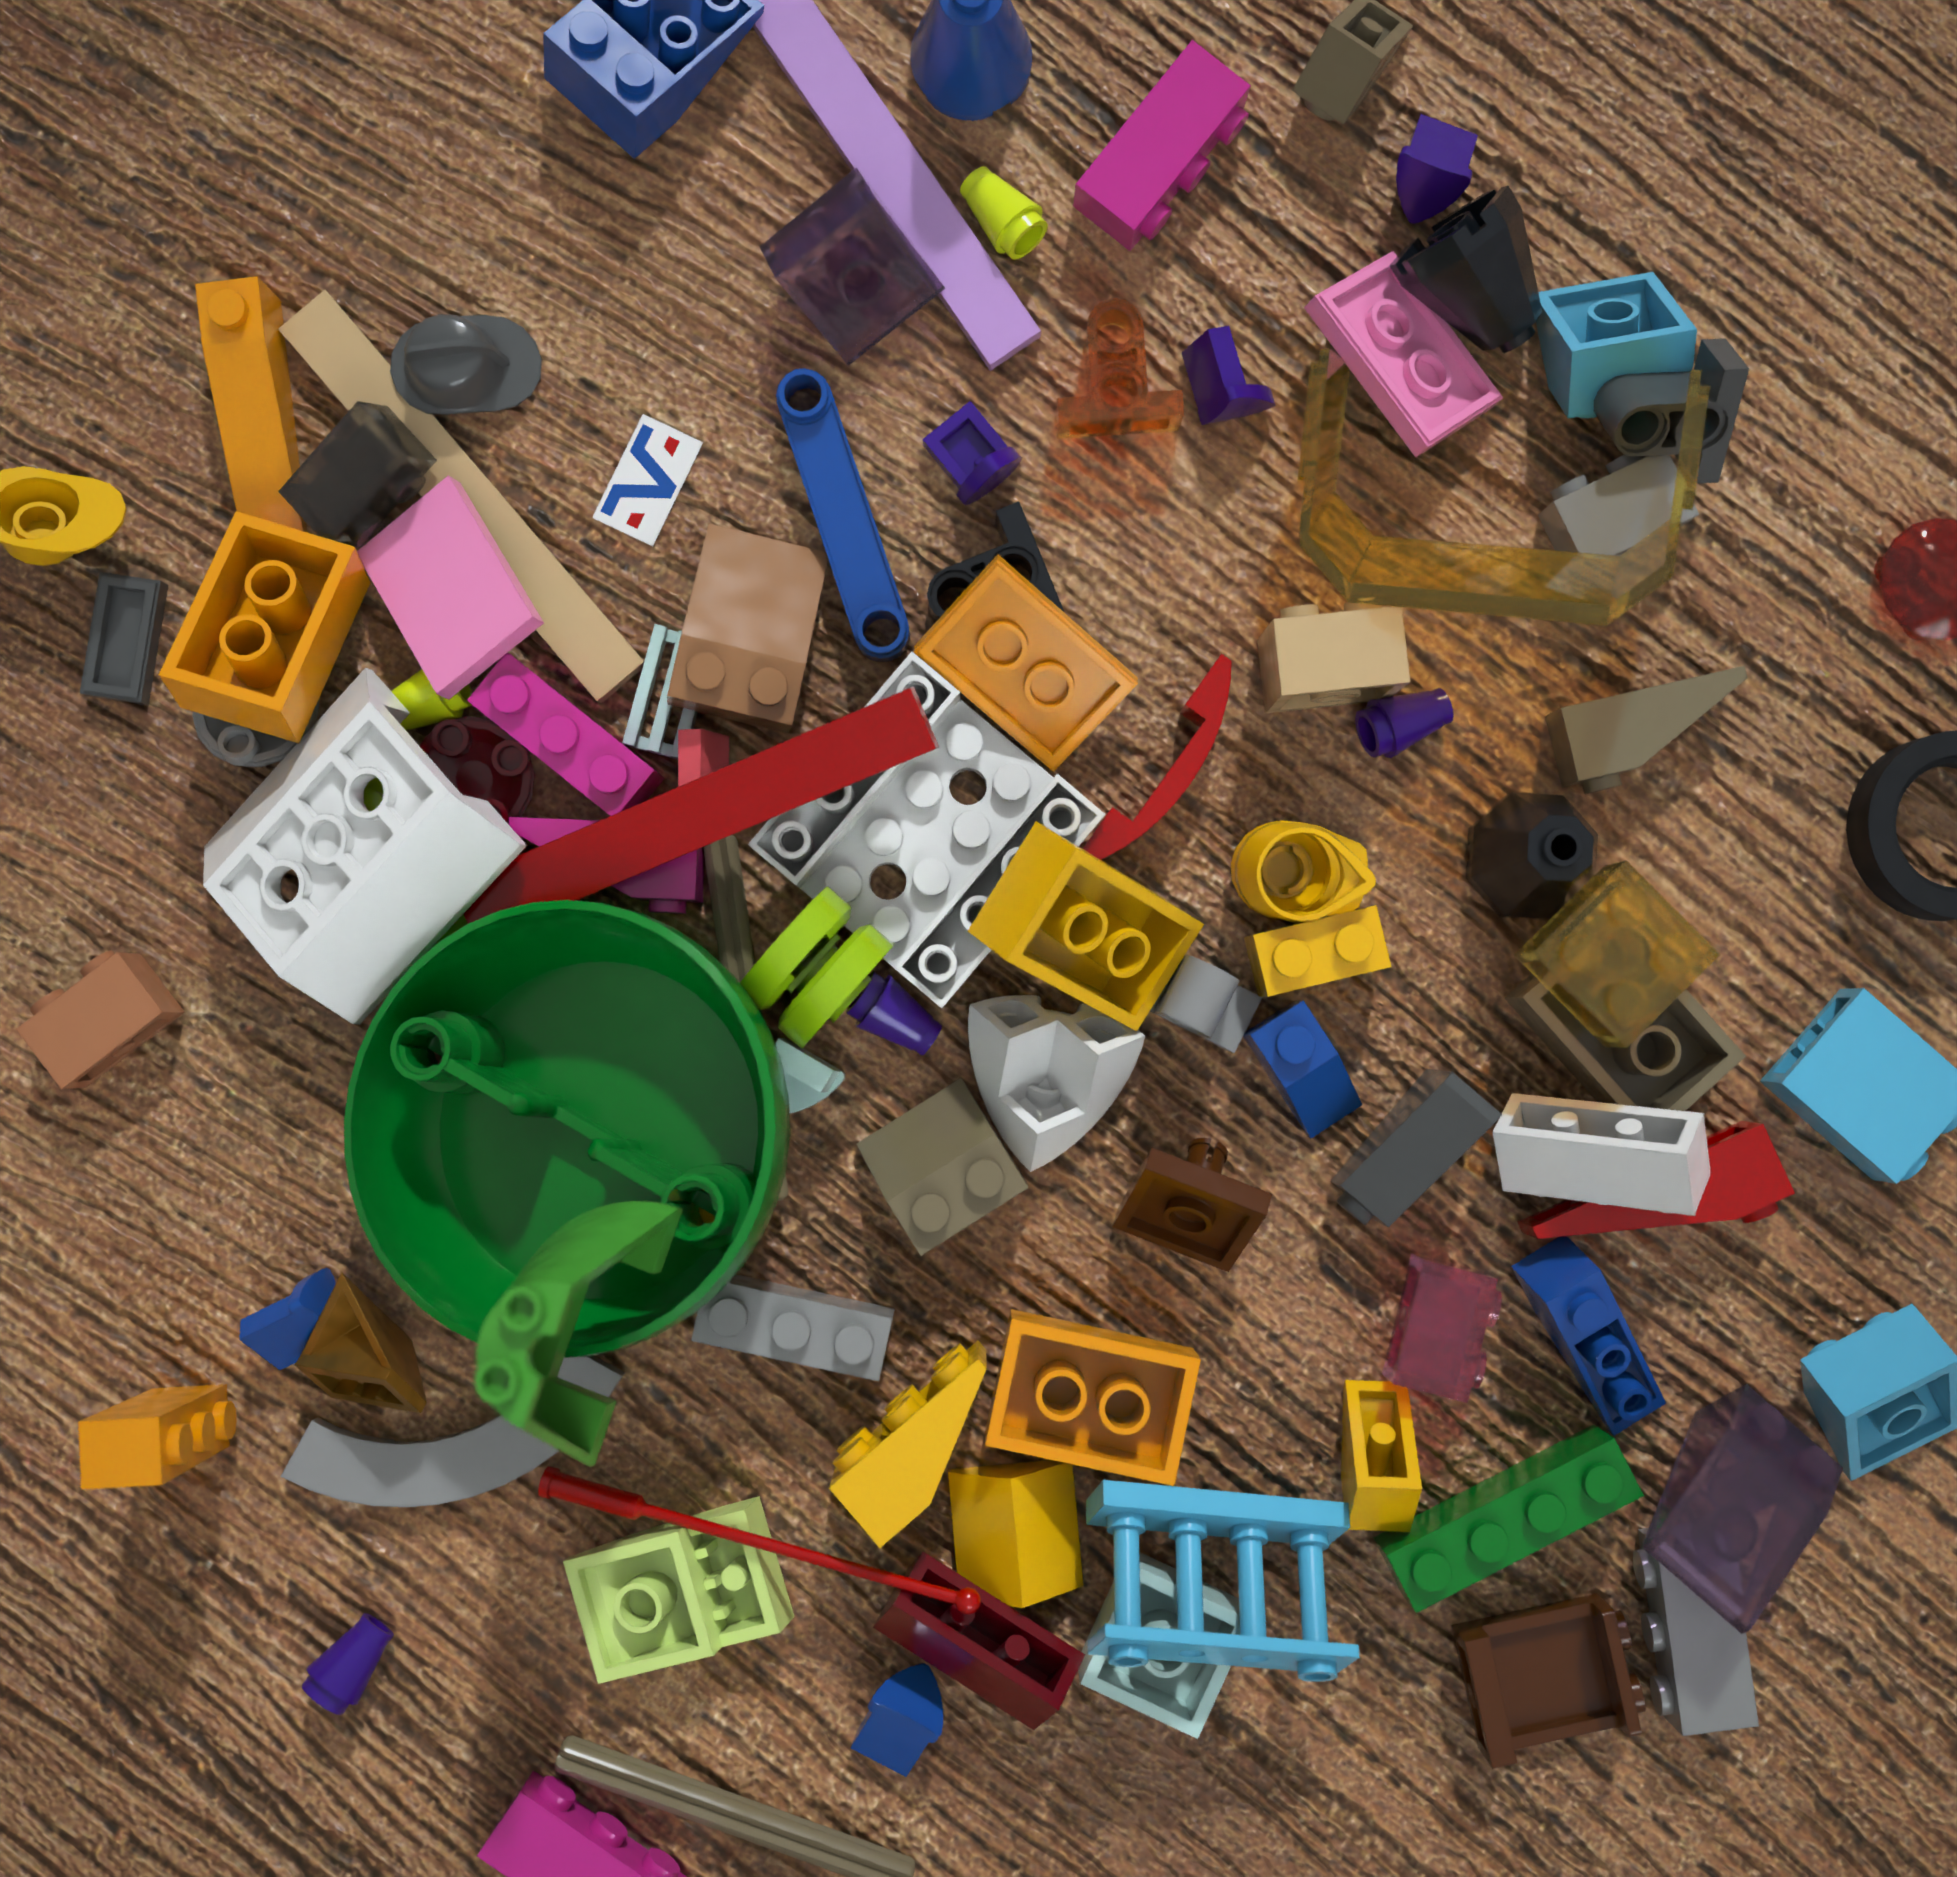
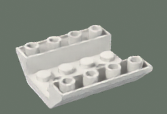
M911 652L866 706L914 687L939 748L769 819L748 845L812 899L825 887L829 886L852 907L850 919L845 924V927L854 933L861 926L873 925L894 944L883 959L940 1008H943L991 951L989 947L970 934L968 929L1035 821L1079 847L1106 814L1060 775L1051 776L963 702L960 698L959 690L915 653ZM974 771L984 779L986 792L979 802L964 805L952 797L950 783L958 773ZM886 864L901 868L906 876L904 891L898 897L890 900L877 897L870 885L873 872L878 867Z
M365 668L302 737L300 743L293 747L204 846L203 886L275 973L345 1020L358 1025L389 994L410 967L437 943L527 846L487 800L465 796L458 791L400 725L410 712L375 672L368 668ZM377 777L383 785V798L375 810L368 811L364 804V789L369 781ZM292 869L298 877L299 888L295 898L286 903L281 896V880L285 873Z

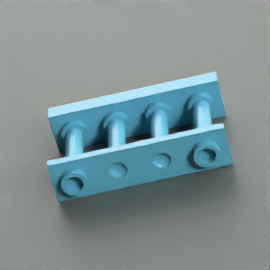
M1103 1480L1086 1499V1525L1106 1526L1107 1532L1113 1535L1115 1624H1104L1087 1641V1654L1108 1656L1109 1664L1119 1667H1139L1148 1664V1659L1291 1670L1298 1671V1678L1308 1682L1334 1680L1338 1677V1672L1360 1658L1359 1644L1334 1643L1328 1640L1323 1551L1328 1549L1332 1542L1350 1528L1348 1503ZM1146 1530L1168 1532L1169 1538L1175 1540L1178 1630L1141 1627L1139 1535L1143 1534ZM1207 1536L1230 1538V1543L1237 1548L1240 1635L1204 1632L1201 1540L1207 1538ZM1268 1541L1290 1543V1548L1297 1552L1302 1640L1267 1637L1262 1546L1267 1544Z

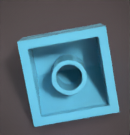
M1654 272L1538 292L1542 314L1537 319L1536 326L1548 388L1568 419L1574 417H1597L1594 412V399L1597 392L1606 382L1616 376L1693 371L1697 328Z
M1913 1303L1894 1313L1884 1312L1871 1318L1862 1329L1838 1341H1824L1815 1346L1806 1357L1800 1359L1804 1394L1843 1472L1850 1481L1957 1429V1355Z

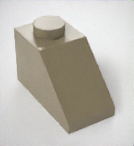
M1354 0L1328 25L1292 91L1304 98L1305 106L1316 116L1329 121L1336 119L1344 124L1361 106L1414 25L1376 0Z

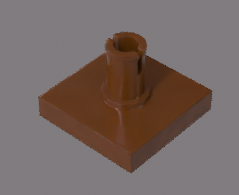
M1209 1138L1193 1139L1189 1144L1186 1160L1151 1148L1118 1207L1112 1227L1229 1272L1267 1216L1272 1194L1222 1175L1224 1163H1226L1228 1158V1150L1218 1141L1215 1144L1212 1157L1208 1156L1207 1159L1206 1155L1211 1143Z

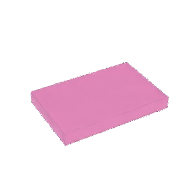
M1394 251L1315 295L1304 309L1413 455L1418 457L1492 409L1503 397L1449 324L1402 287L1389 266L1397 257Z
M449 475L357 551L365 570L437 695L448 700L544 624L463 486Z

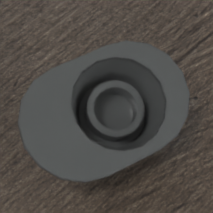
M438 314L415 324L400 336L391 355L390 373L397 392L410 406L424 413L451 415L495 412L516 407L532 395L541 378L542 359L533 338L523 327L507 318L489 315L458 316Z

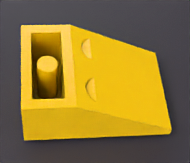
M976 1341L967 1350L961 1343L955 1345L933 1365L932 1369L935 1373L931 1376L932 1380L920 1391L913 1384L905 1388L884 1408L887 1414L881 1420L882 1424L872 1432L865 1425L862 1426L836 1450L839 1455L832 1462L835 1470L829 1489L879 1548L885 1545L931 1504L987 1369L986 1349L979 1341Z

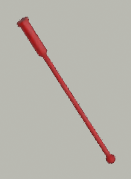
M548 1466L540 1479L538 1495L542 1498L551 1499L554 1497L631 1520H636L641 1516L649 1517L955 1604L958 1611L967 1615L975 1613L980 1607V1595L973 1588L967 1587L960 1591H955L647 1504L640 1494L561 1473L560 1469Z

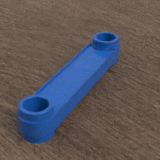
M806 368L795 369L786 374L779 383L776 399L811 509L858 648L870 660L877 662L892 661L901 656L908 647L910 640L909 624L829 384L816 371ZM801 389H812L821 395L819 403L809 411H798L789 406L790 398ZM879 619L891 620L900 629L897 639L885 647L874 646L865 638L868 626Z

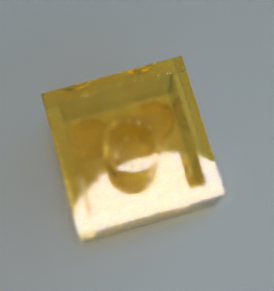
M1626 860L1605 865L1514 956L1604 1047L1627 1048L1720 954Z

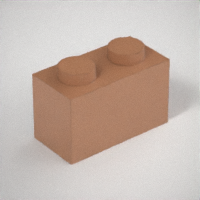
M111 950L98 955L82 967L80 973L83 978L66 991L64 989H57L39 999L30 1008L33 1016L16 1028L17 1032L60 1089L88 1087L185 1013L141 954L114 953Z

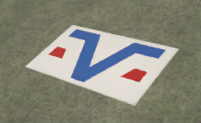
M642 414L592 518L653 546L703 442Z

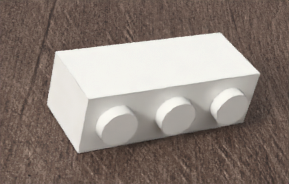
M1512 1093L1492 1132L1502 1189L1506 1192L1694 1216L1711 1175L1704 1113Z

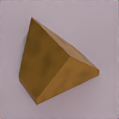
M341 1272L295 1366L331 1398L422 1413L427 1404V1399L413 1341Z

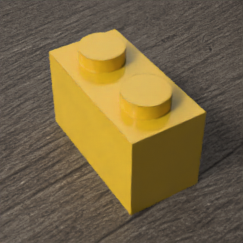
M1377 905L1244 937L1257 994L1260 997H1269L1392 967Z

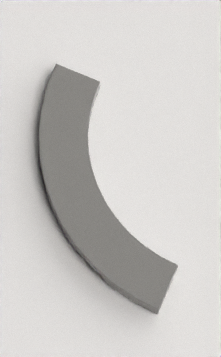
M592 1355L564 1358L557 1377L610 1397L625 1372ZM501 1415L485 1424L483 1423L459 1433L433 1438L432 1440L400 1442L394 1441V1439L362 1435L337 1427L317 1417L310 1422L280 1477L316 1493L342 1501L370 1506L418 1507L440 1505L471 1498L501 1487L532 1471L559 1452V1450L514 1426Z

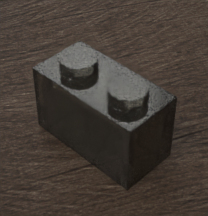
M357 401L278 492L318 536L359 548L386 527L384 519L398 503L410 500L423 488L426 482V478L423 475L437 460L388 406Z

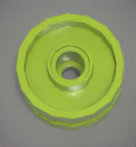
M829 886L825 887L793 920L740 982L755 1002L759 1011L771 1008L786 991L789 994H792L795 990L799 993L780 1015L778 1029L801 1049L828 1019L833 1023L870 983L872 978L868 974L894 946L873 925L868 924L859 927L838 948L836 944L841 938L838 933L849 921L852 907Z

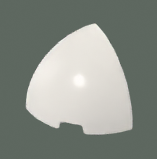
M1037 995L1002 996L970 1004L968 1015L969 1049L980 1094L1001 1137L1018 1160L1030 1172L1044 1166L1068 1150L1105 1114L1123 1089L1137 1063L1145 1039L1143 1033L1125 1026L1086 1004H1080L1074 1014L1044 1009L1041 1006V998Z

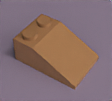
M708 523L669 685L667 704L789 733L794 720L828 562L826 552Z

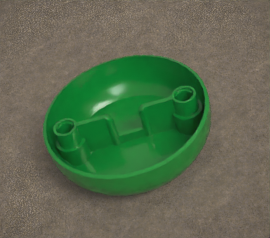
M574 900L532 902L497 911L465 925L438 942L417 960L391 989L371 1021L357 1053L348 1086L344 1116V1157L350 1192L361 1226L376 1256L395 1283L422 1310L448 1329L478 1343L481 1329L489 1313L539 1247L565 1223L587 1211L612 1203L652 1201L683 1208L661 1273L651 1274L618 1261L590 1281L564 1358L586 1357L622 1350L656 1337L696 1313L719 1294L745 1265L766 1230L777 1205L784 1180L790 1141L789 1096L783 1065L771 1031L755 1002L736 977L705 948L663 922L643 913L608 904ZM435 1053L442 1057L440 1063L437 1062ZM699 1207L715 1216L713 1223L704 1224L699 1213Z

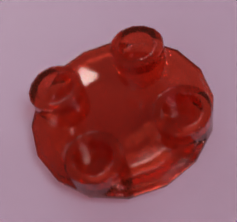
M1934 518L1913 524L1893 539L1888 550L1880 555L1875 563L1874 572L1879 581L1885 607L1900 626L1903 627L1907 636L1916 641H1927L1930 639L1947 641L1957 638V520Z

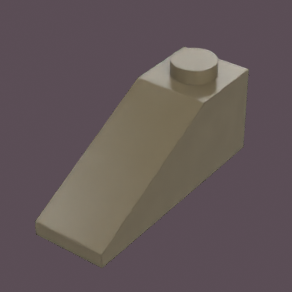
M1745 666L1566 706L1546 715L1545 718L1562 788L1582 783L1584 794L1622 786L1620 774L1641 767L1748 678Z

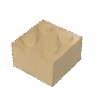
M1364 598L1344 603V611L1319 614V606L1314 604L1297 605L1280 610L1281 618L1273 619L1257 640L1265 713L1368 703L1371 699L1391 697L1408 685L1411 681L1402 605L1383 607L1381 598Z

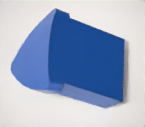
M324 1268L305 1277L297 1283L290 1296L241 1319L239 1340L278 1370L296 1363L336 1284L331 1270Z
M922 1663L897 1672L881 1685L868 1703L869 1711L860 1724L850 1748L907 1777L929 1742L935 1743L942 1734L943 1729L942 1697L929 1665Z

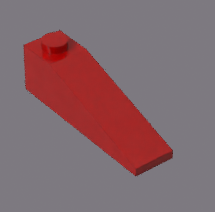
M1740 1121L1706 1137L1711 1175L1694 1216L1614 1205H1600L1567 1199L1526 1217L1517 1223L1523 1234L1536 1239L1737 1220L1740 1218L1743 1223H1751L1776 1213L1779 1210L1776 1202L1795 1194L1764 1124Z

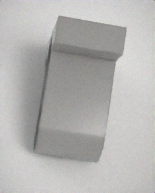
M1186 955L1150 1012L1231 1053H1235L1262 997L1239 986L1240 980L1231 974L1194 956Z

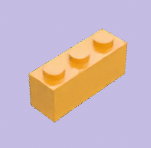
M227 1384L152 1388L78 1421L81 1490L163 1485L230 1447L229 1439H232L235 1434L237 1415L234 1403L228 1401Z

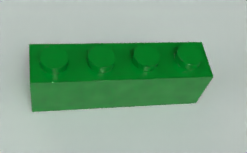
M1593 1424L1414 1516L1410 1532L1385 1531L1373 1537L1401 1594L1415 1613H1418L1643 1497L1644 1494L1615 1438Z

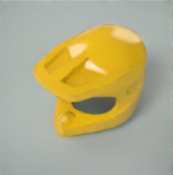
M1280 820L1257 826L1248 832L1237 845L1231 861V880L1238 896L1243 902L1261 915L1288 922L1303 923L1326 916L1354 911L1359 908L1363 896L1370 892L1376 884L1375 875L1368 868L1367 851L1360 843L1321 826L1308 823Z

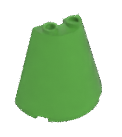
M652 1201L612 1203L580 1214L555 1231L539 1247L489 1313L483 1324L476 1350L477 1371L474 1379L476 1391L481 1399L491 1404L505 1420L569 1457L589 1467L594 1466L617 1401L557 1377L590 1281L613 1264L620 1261L651 1274L662 1272L683 1208Z

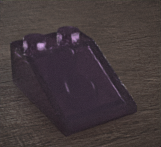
M1745 1384L1695 1412L1641 1547L1738 1632L1743 1634L1751 1630L1828 1515L1843 1467L1786 1419L1774 1406L1770 1405L1748 1384Z

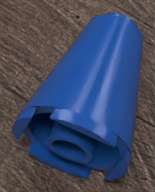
M931 0L912 40L910 50L911 71L919 88L926 95V100L936 110L955 119L968 121L982 120L993 116L994 111L1004 107L1009 102L1012 104L1021 96L1031 74L1032 46L1027 30L1011 0Z

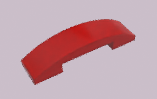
M1221 653L1180 711L1181 715L1196 724L1199 729L1135 819L1131 821L1112 807L1085 844L1083 850L1102 861L1109 859L1141 838L1182 796L1202 767L1221 726L1228 701L1232 660Z

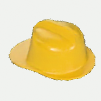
M26 466L0 471V543L12 557L26 564L37 566L59 564L74 554L96 548L112 538L123 525L127 510L122 494L110 483L94 478L57 473Z

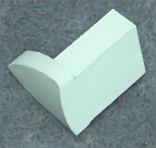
M779 1038L775 1045L783 1065L789 1096L790 1114L816 1105L827 1098L845 1080V1073L813 1053L804 1048L801 1049L797 1044L788 1039Z

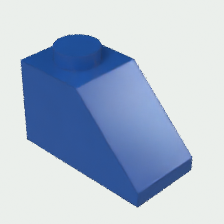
M1304 1000L1290 1002L1244 1033L1243 1038L1308 1138H1313L1362 1106L1361 1100L1338 1052Z

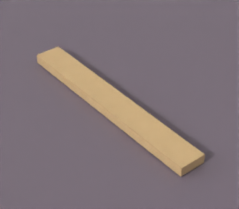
M323 290L278 328L421 497L448 475L461 483L542 618L544 624L537 628L536 631L599 704H602L642 670L644 660L434 415L424 413L410 406L397 392L390 373L391 365L326 290Z

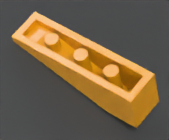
M258 276L195 284L202 349L236 511L307 532L286 340L278 330L284 324L281 300Z

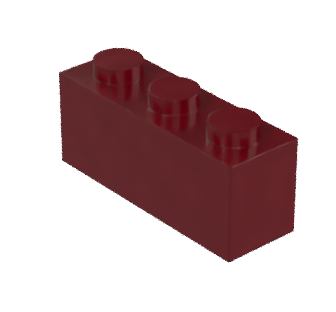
M922 1551L902 1576L955 1591H960L967 1587L973 1588L980 1595L981 1603L979 1609L975 1613L967 1615L958 1611L955 1604L894 1588L873 1628L1032 1730H1035L1059 1711L1085 1654Z

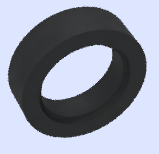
M1957 730L1916 739L1899 745L1882 755L1869 767L1858 782L1847 814L1846 833L1849 852L1854 866L1866 886L1880 900L1905 915L1929 921L1957 920V888L1932 882L1910 865L1898 842L1896 816L1903 794L1918 776L1934 767L1957 769Z

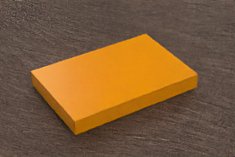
M999 554L996 555L914 645L913 650L917 656L959 690L1052 772L1066 760L1138 685L1137 676Z

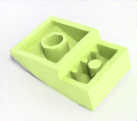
M760 1496L691 1515L772 1539ZM670 1523L661 1524L570 1556L563 1561L598 1684L714 1656L722 1647L781 1633L795 1617L775 1553Z

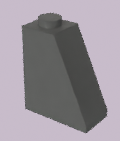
M1426 1069L1332 1178L1331 1182L1343 1192L1336 1202L1364 1226L1373 1218L1377 1222L1389 1227L1488 1131L1502 1114L1455 1073Z

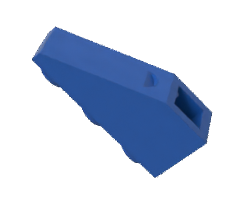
M1567 1236L1557 1237L1511 1266L1534 1312L1604 1425L1613 1436L1666 1404L1601 1269Z

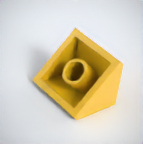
M1047 1460L948 1469L956 1570L959 1575L1008 1606L1025 1608L1083 1587L1072 1464Z

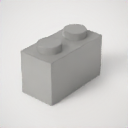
M1624 454L1606 465L1609 475L1590 484L1586 476L1581 475L1550 492L1554 501L1538 514V517L1570 581L1681 528L1699 515L1670 455L1645 457Z

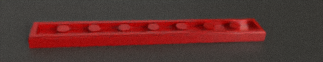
M908 688L518 855L465 911L464 916L467 923L469 924L503 909L532 902L579 900L939 748L915 688Z

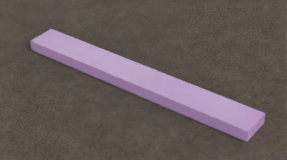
M759 0L764 4V13L753 25V29L990 371L1039 339L1041 337L1040 328L813 0Z

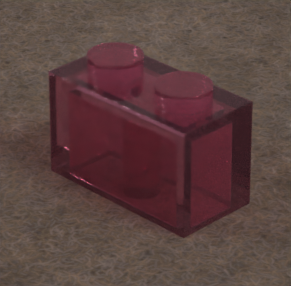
M1411 1254L1382 1375L1394 1385L1468 1403L1471 1388L1478 1389L1485 1374L1487 1356L1484 1351L1480 1350L1486 1326L1492 1328L1500 1313L1502 1294L1501 1291L1495 1290L1498 1279L1482 1271Z

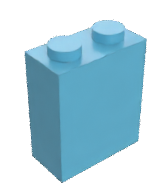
M1865 988L1839 989L1760 1080L1765 1087L1870 1179L1898 1184L1900 1180L1910 1179L1927 1162L1929 1154L1926 1150L1941 1133H1948L1957 1127V1069Z

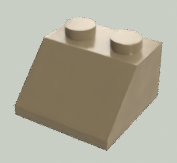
M962 1078L856 1144L886 1202L920 1256L1029 1188L1024 1176Z

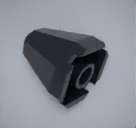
M1509 186L1501 187L1497 193L1495 190L1488 191L1444 217L1431 227L1434 233L1426 240L1429 245L1424 247L1418 237L1407 245L1389 265L1403 288L1483 351L1499 347L1502 353H1507L1525 343L1535 334L1532 325L1542 314V308L1522 208Z
M1509 793L1469 827L1468 845H1470V859L1466 865V880L1499 917L1556 920L1595 886L1598 833L1564 795Z

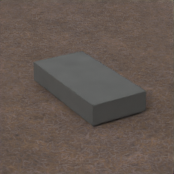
M105 572L99 573L80 694L88 697L149 706L168 584L159 580Z

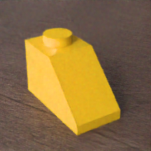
M1345 1380L1341 1483L1343 1501L1349 1504L1350 1528L1348 1530L1410 1532L1422 1492V1484L1407 1382Z

